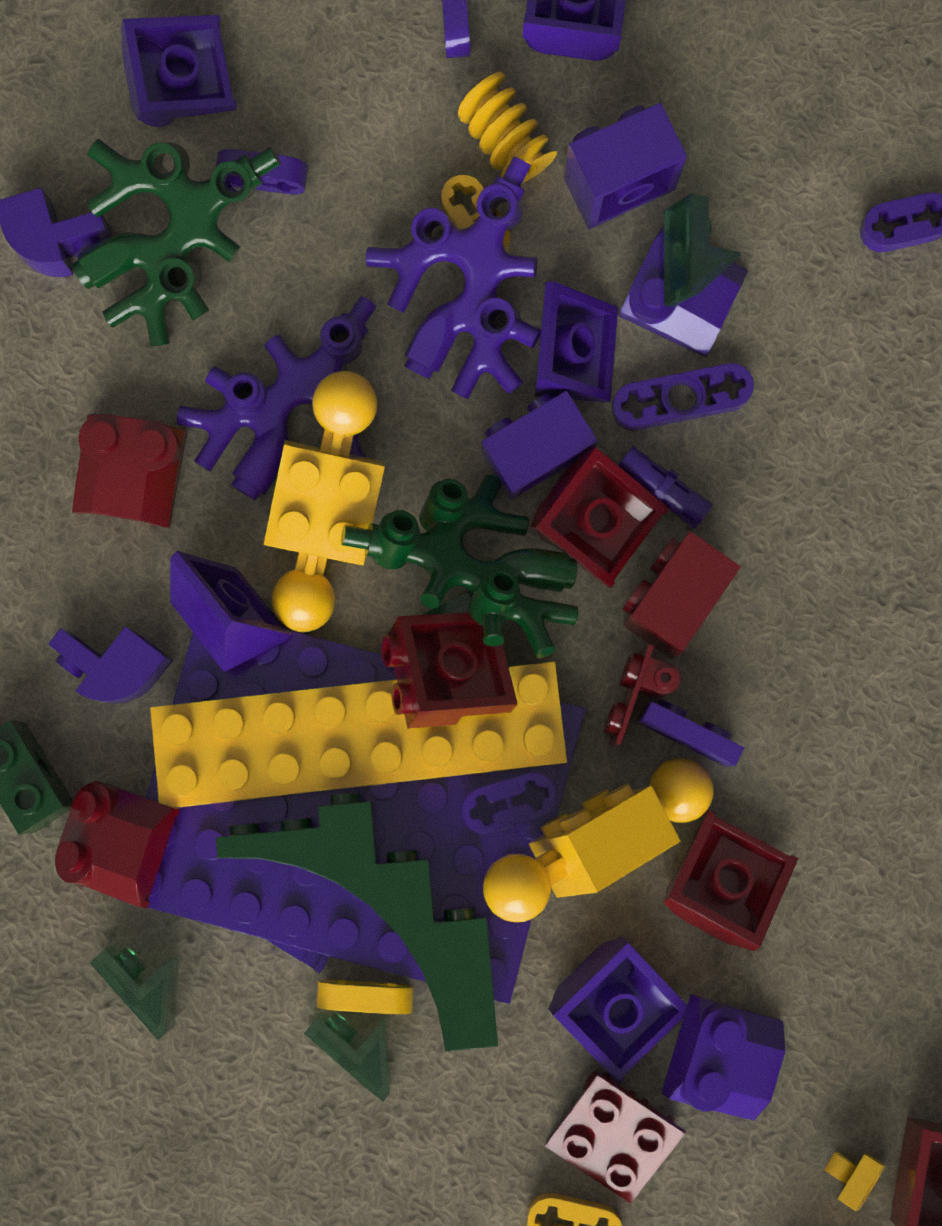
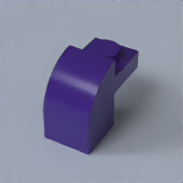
M42 188L0 200V226L5 239L30 268L43 275L52 277L73 275L68 257L75 255L78 258L79 253L112 235L110 226L104 216L96 217L92 212L58 222L53 204Z
M124 627L103 656L73 633L61 628L48 643L49 646L60 653L55 661L61 667L77 678H80L83 673L87 674L75 691L86 698L105 703H126L143 696L156 684L173 662L170 657L128 627Z

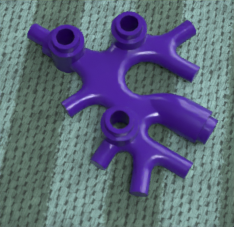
M514 156L503 178L496 176L493 184L486 187L480 193L477 200V210L480 216L470 227L459 229L454 220L436 208H427L420 211L412 221L411 232L413 240L410 243L399 248L368 247L366 251L367 267L393 268L397 271L399 279L387 305L403 313L428 267L437 262L447 261L455 263L461 268L465 275L463 291L457 298L437 307L421 322L404 354L408 357L404 366L423 377L431 379L434 371L439 373L457 335L461 332L470 333L474 338V345L451 389L452 392L466 399H469L480 375L486 372L490 373L498 381L508 395L517 390L523 384V381L501 352L502 343L509 339H515L533 348L541 335L540 329L522 321L517 308L509 302L497 298L496 292L500 282L506 278L513 276L536 277L537 257L509 255L503 245L505 231L515 227L522 218L523 205L521 198L525 191L520 186L531 166ZM508 202L509 209L507 213L497 217V207L501 203ZM442 225L443 233L441 237L433 240L432 232L434 228ZM500 313H505L507 316L505 326L496 329L494 325L496 316Z
M360 296L349 314L341 313L340 316L329 319L323 325L320 332L322 345L308 357H297L280 335L269 339L264 347L274 359L278 368V377L270 386L264 387L261 380L252 373L242 372L231 376L219 367L214 366L208 373L205 382L224 394L226 399L224 406L218 410H205L180 405L177 414V425L199 428L208 432L209 438L194 462L211 472L236 432L242 427H249L254 431L255 439L233 471L232 475L235 478L231 486L256 501L260 493L265 495L278 476L285 440L289 441L287 429L289 413L299 405L312 404L314 391L320 381L334 372L341 371L344 364L351 363L358 358L362 350V340L368 332L365 324L376 309V305L367 298ZM339 333L349 335L347 340L341 343L334 342L333 338ZM245 388L253 389L249 398H238L241 390ZM358 433L353 437L350 454L366 457L359 445Z

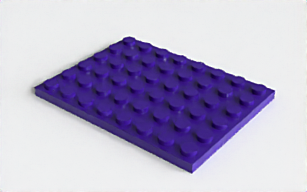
M289 631L291 635L285 642L224 672L197 636L192 633L172 705L396 680L397 678L394 667H386L381 654ZM560 702L567 763L179 807L177 809H180L178 817H175L149 897L150 903L148 908L426 982L422 970L400 936L371 906L339 884L297 866L263 859L217 858L216 837L229 836V826L260 823L261 833L281 831L280 821L311 818L312 828H319L318 806L331 805L330 795L361 792V802H373L378 863L387 862V852L418 850V859L429 858L435 920L444 919L445 909L475 907V916L486 915L494 1000L510 1004L531 920L509 922L495 915L488 907L484 898V878L490 866L503 856L525 854L534 859L536 858L528 843L542 836L543 833L540 826L559 814L585 708ZM155 766L146 797L159 802ZM527 773H539L548 777L556 788L557 800L554 808L549 814L536 820L496 832L482 834L468 827L462 817L464 799L470 792L483 786ZM528 781L525 783L526 792L510 797L513 807L530 804L533 811H537L542 808L541 800L548 797V792L545 787L537 788L534 781ZM484 795L476 798L477 806L469 811L472 819L480 818L483 825L486 826L493 823L492 815L508 808L505 799L489 803Z

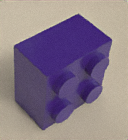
M661 102L647 109L645 106L640 105L624 112L618 118V122L603 129H600L599 126H592L578 133L573 138V142L569 143L564 180L589 230L675 191L687 155Z

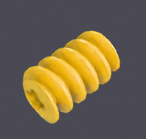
M499 71L480 81L466 94L459 106L458 118L461 122L469 124L468 129L471 137L481 139L479 142L480 150L486 155H491L490 164L494 169L503 170L501 178H503L513 156L530 164L531 166L522 182L524 183L544 171L557 156V151L542 154L541 150L549 141L548 136L543 134L533 139L530 137L537 128L538 122L536 119H530L523 123L519 121L526 113L528 107L525 103H519L512 107L508 105L516 96L517 91L513 87H509L499 92L498 88L506 78L505 74Z

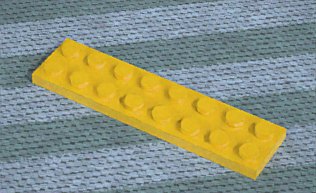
M555 662L509 667L518 703L512 712L463 716L456 725L407 729L405 715H397L392 706V688L397 683V679L150 707L159 803L179 808L567 763Z

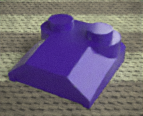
M527 0L522 37L530 48L540 53L593 61L608 59L619 50L626 0Z
M219 15L123 19L121 25L123 63L131 106L137 120L149 126L163 127L179 117L235 111L237 105L236 100H233L220 34L221 21Z
M661 227L631 286L619 317L703 357H707L748 270L700 245L694 235L687 230Z
M621 936L615 940L607 941L595 949L557 987L548 1009L574 1038L620 1083L625 1078L624 1075L684 1017L687 1004Z
M690 994L661 1094L668 1099L689 1104L700 1111H716L755 1120L771 1102L785 1055L783 1021Z

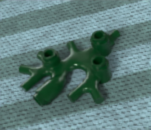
M97 139L92 144L87 155L108 170L112 176L111 184L87 199V204L96 217H100L131 196L141 192L153 193L161 197L170 211L168 226L161 233L146 235L126 232L111 235L79 253L77 256L78 261L72 264L77 278L87 289H91L94 286L102 288L135 267H140L147 273V282L144 286L102 311L105 320L111 327L114 328L130 317L140 314L146 321L150 346H161L170 344L165 319V305L169 300H179L192 320L210 311L196 290L201 283L202 272L198 263L189 257V253L194 248L206 247L215 251L228 262H231L241 246L218 228V217L222 210L230 203L249 199L256 191V188L263 184L262 176L281 165L277 154L271 147L251 159L245 154L235 161L223 162L214 169L211 179L197 182L187 176L190 167L189 156L184 148L176 143H154L144 151L140 160L128 159L120 155L100 139ZM166 154L171 155L174 160V168L171 172H168L163 166V158ZM234 172L239 173L243 179V186L239 191L235 190L230 184V177ZM177 267L182 268L186 272L187 280L185 284L180 283L175 277Z
M486 475L471 499L468 497L465 486L455 479L448 478L435 483L431 487L419 514L420 524L427 531L426 533L420 534L416 518L404 510H396L386 514L381 519L380 524L370 523L368 529L344 525L341 534V545L365 549V556L372 557L381 567L399 569L405 566L407 562L424 568L430 575L429 582L420 597L421 602L426 607L438 608L446 592L452 587L462 586L472 591L474 594L469 601L468 610L474 621L483 626V642L487 646L503 644V623L506 620H512L518 623L525 632L536 657L543 658L555 651V646L545 628L544 622L572 626L577 622L578 606L533 599L520 594V584L555 592H562L564 588L571 589L576 581L578 566L577 561L569 559L567 553L539 548H525L510 551L493 561H482L471 556L464 548V535L474 529H485L525 536L529 526L528 517L504 513L493 506V502L502 486L501 481L496 476Z

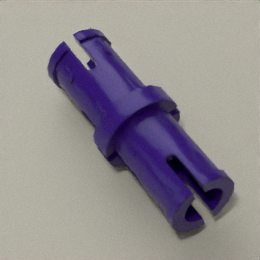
M634 445L618 465L692 529H695L713 505L712 502L706 500L679 480V474L671 468L668 472L649 459Z

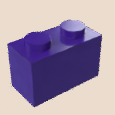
M567 391L557 397H554L552 392H549L527 406L529 413L515 422H512L509 417L505 418L485 431L487 438L481 441V452L497 478L501 481L511 500L570 466L588 448L597 446V438Z

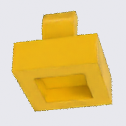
M834 1152L824 1170L846 1184L838 1200L854 1211H858L862 1208L887 1165L869 1153L864 1154L857 1165L839 1152Z

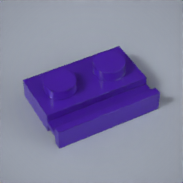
M660 699L658 704L651 701L644 705L636 721L637 724L724 767L737 765L745 747L731 741L733 735L728 731L709 722H705L702 727L686 719L687 712L662 699Z

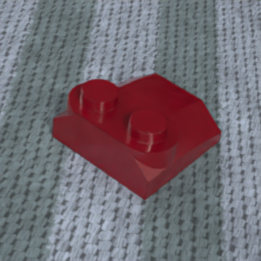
M88 414L87 420L82 425L78 436L81 454L72 512L140 521L170 529L187 438L186 431L154 421L111 414Z
M590 447L567 468L538 507L530 527L537 532L538 536L545 543L555 546L563 553H567L569 558L576 560L580 567L608 588H612L615 584V578L660 517L666 515L669 508L598 448Z
M96 780L83 786L73 800L56 851L55 867L59 877L67 883L83 885L132 905L148 909L149 897L175 817H178L180 809Z
M708 810L676 875L667 885L663 903L678 918L724 943L755 951L762 945L799 858L781 852L716 817V813Z

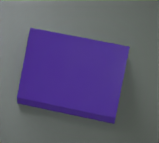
M555 281L546 282L537 363L536 397H541L549 392H552L554 397H557L567 391L572 400L610 402L618 307Z
M176 551L170 558V603L224 672L285 642L291 635L235 567Z

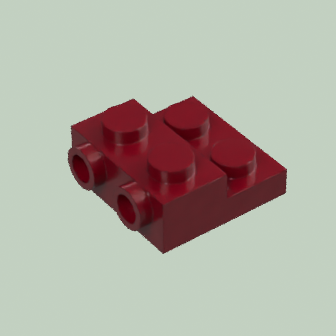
M469 612L398 616L387 636L382 640L381 652L383 662L386 667H394L397 683L392 688V706L397 715H405L407 729L456 725L463 716L511 713L518 704L503 644L499 646L485 645L483 642V626L474 621Z

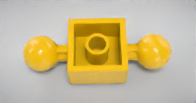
M338 371L326 376L320 381L314 391L312 399L313 413L318 423L324 428L320 447L285 440L263 545L298 552L295 569L287 572L277 581L271 596L272 609L278 621L288 629L297 632L314 631L322 627L332 616L335 608V593L331 583L324 576L328 558L364 566L365 549L342 546L341 534L344 525L368 529L369 524L373 523L385 465L383 461L350 454L354 435L364 431L372 423L377 412V396L373 386L366 378L352 371Z
M673 758L656 768L651 776L649 786L632 790L629 784H625L610 792L608 789L603 790L581 802L583 809L569 816L567 813L561 814L540 826L543 835L528 843L536 857L535 859L525 854H509L499 858L490 866L483 882V894L488 907L503 920L525 922L535 918L543 911L549 901L551 888L557 898L597 893L678 844L681 840L670 821L677 823L690 822L698 819L708 810L714 795L713 782L708 771L692 759Z

